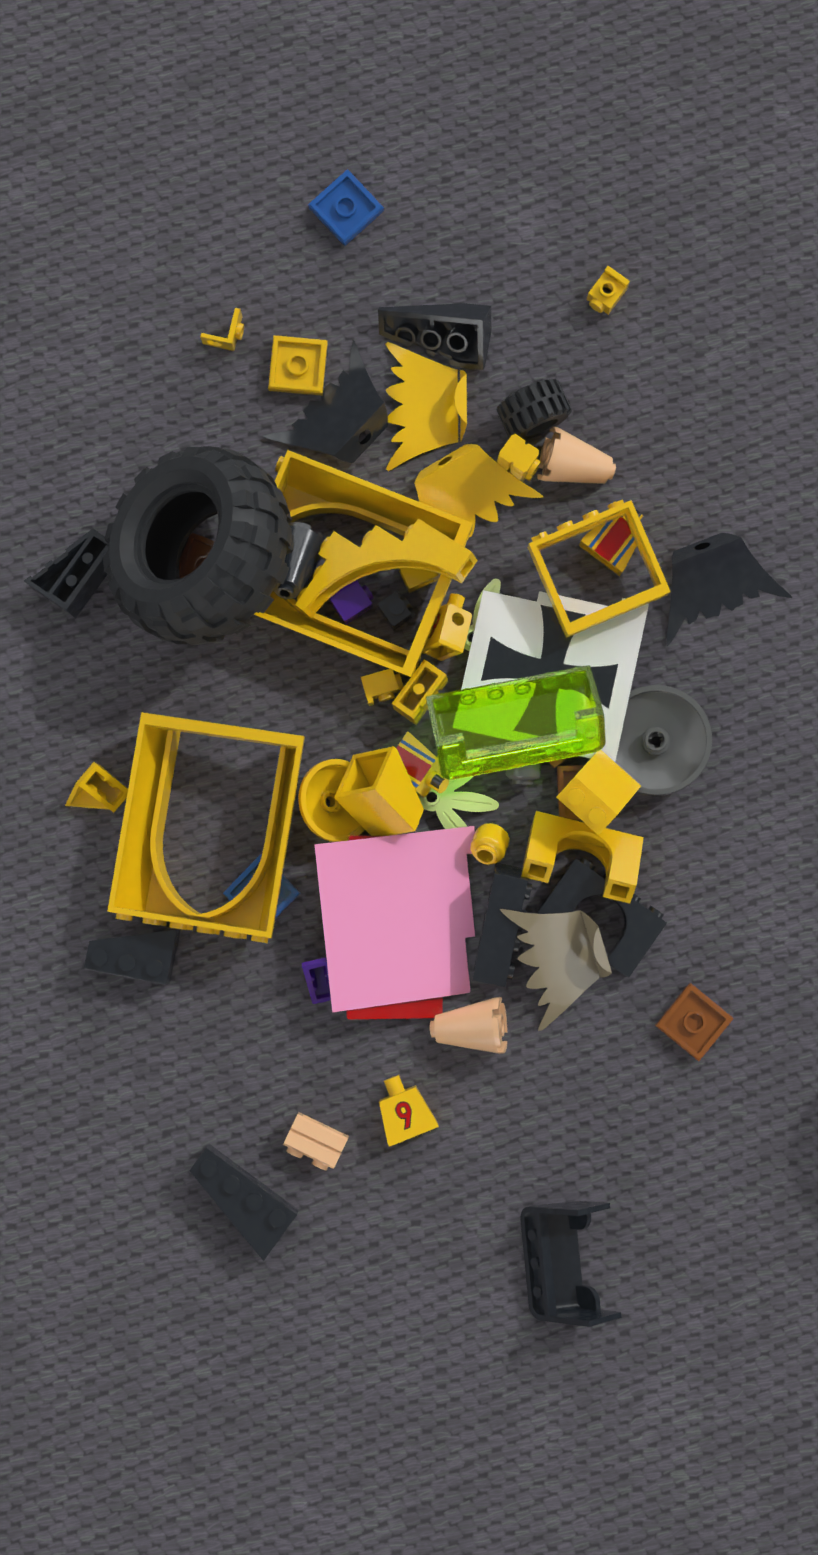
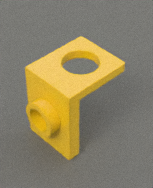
M234 309L228 339L201 333L202 343L234 351L237 339L241 340L244 333V324L241 323V309Z

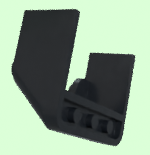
M573 1201L525 1207L522 1210L520 1222L530 1312L535 1319L591 1327L622 1318L621 1312L601 1310L600 1297L593 1287L583 1285L577 1230L588 1228L591 1223V1213L610 1209V1203Z

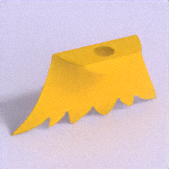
M387 342L385 345L403 366L391 367V370L396 376L405 381L386 389L390 397L403 404L388 415V422L405 427L396 433L391 442L403 443L394 453L386 467V470L390 471L417 455L445 445L458 443V414L460 415L461 442L467 426V374L465 371L460 370V381L458 383V369L440 364L396 344Z
M465 444L420 471L414 483L419 502L473 523L469 537H472L474 532L475 514L485 520L498 522V513L494 501L503 505L514 506L509 494L528 498L543 497L539 492L505 470L479 445Z

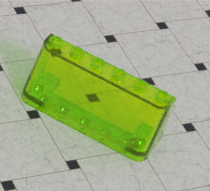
M590 665L426 696L442 777L448 780L595 753L601 750L606 743L604 712Z

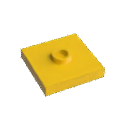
M273 335L269 391L323 396L328 341Z

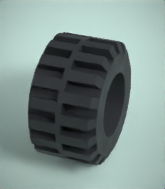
M545 379L527 385L512 393L498 405L496 411L509 438L511 435L517 434L522 439L528 440L549 431L553 426L556 427L571 414L572 409L557 379Z

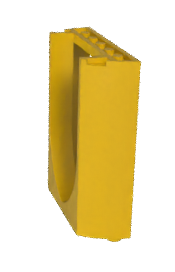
M287 450L285 457L280 456L276 464L275 472H278L275 483L286 500L292 518L291 522L315 514L337 513L365 520L404 536L407 528L412 524L414 525L417 519H420L465 547L469 539L473 523ZM440 574L410 651L317 613L310 618L295 606L297 602L295 599H282L274 591L270 595L274 601L264 613L256 612L254 615L412 677L420 663L421 654L452 578Z
M141 712L107 912L116 913L115 919L132 921L133 916L143 917L142 923L166 926L168 921L170 922V928L193 931V927L197 926L196 932L220 935V930H223L225 937L247 939L248 934L252 935L251 941L268 943V938H272L305 737ZM180 732L281 746L265 844L259 865L250 882L233 900L216 910L201 914L189 906L175 890L168 876L163 855V834Z

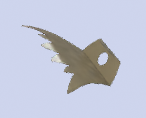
M500 909L511 921L528 931L517 936V938L525 943L534 945L521 954L518 960L524 964L539 967L528 980L527 988H547L541 996L538 1006L550 1004L538 1031L545 1029L599 977H607L612 974L599 927L583 911L532 914Z

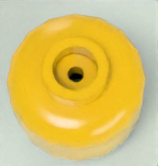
M489 823L479 826L471 841L470 850L472 855L483 864H496L504 858L509 846V835L502 827L496 824Z

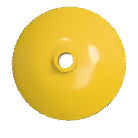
M330 759L314 765L304 776L298 796L300 813L308 828L320 838L331 842L348 841L349 836H359L365 830L334 798L350 763L342 759ZM326 798L330 800L329 807L326 805Z

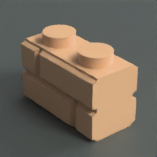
M298 1112L283 1145L288 1147L287 1152L298 1158H302L303 1155L313 1159L312 1164L327 1171L328 1167L334 1169L349 1136Z

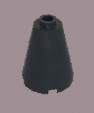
M289 523L294 535L293 552L287 554L285 558L289 571L284 583H277L273 590L282 599L296 598L322 560L318 553L325 538L321 532L316 534L312 531V526L306 523Z

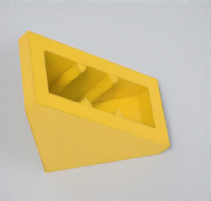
M93 762L75 783L65 806L110 809L114 813L127 798L128 788L101 765Z

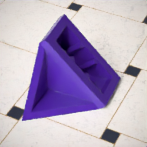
M327 958L303 962L302 968L312 1004L330 1001Z

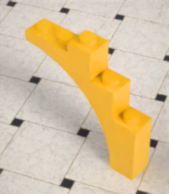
M417 519L414 525L412 524L407 528L403 541L375 525L372 531H368L365 534L361 547H358L334 531L330 537H327L322 542L320 552L318 553L325 561L324 564L315 570L313 580L307 588L300 592L295 606L302 613L312 618L321 606L340 589L361 577L383 570L398 568L424 569L443 574L463 583L478 560L470 550L420 519Z

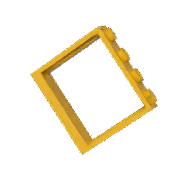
M623 499L615 501L608 505L609 510L598 513L597 510L591 511L582 516L583 521L573 524L572 521L565 522L557 526V532L549 535L546 531L539 533V535L532 537L533 542L528 544L527 548L566 638L667 596L671 592L632 500L625 503ZM625 516L655 587L570 622L540 551L616 518Z

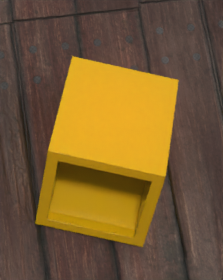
M394 746L353 755L334 797L371 836H391L414 832L419 825V820L424 811L398 750Z
M599 749L556 798L599 835L619 814L641 785L606 753Z

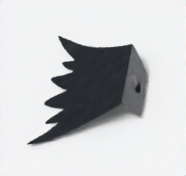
M354 340L351 346L349 374L344 370L338 377L340 386L329 383L323 388V396H321L323 402L310 400L308 406L303 410L308 419H298L294 422L292 426L296 430L265 434L262 437L335 456L344 462L354 463L388 427V416L385 403L376 391L366 371ZM364 430H370L371 433L359 443V435Z
M719 533L675 550L672 555V588L667 646L676 636L685 618H687L688 624H691L697 620L699 611L703 613L706 619L719 616L722 604L733 611L736 607L743 605V594L751 599L760 597L758 590L780 597L792 598V596L762 568L739 536Z

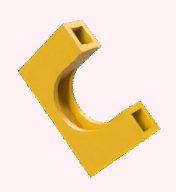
M536 811L530 829L521 877L548 883L556 855L564 850L579 849L593 854L604 865L606 879L603 897L630 904L637 886L644 837L605 828L598 835L584 822Z

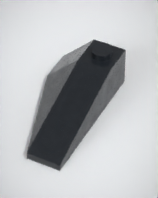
M460 303L379 307V335L408 347L413 344L427 349L426 354L435 357L436 354L450 359L449 364L453 366L484 370L492 331L491 306Z

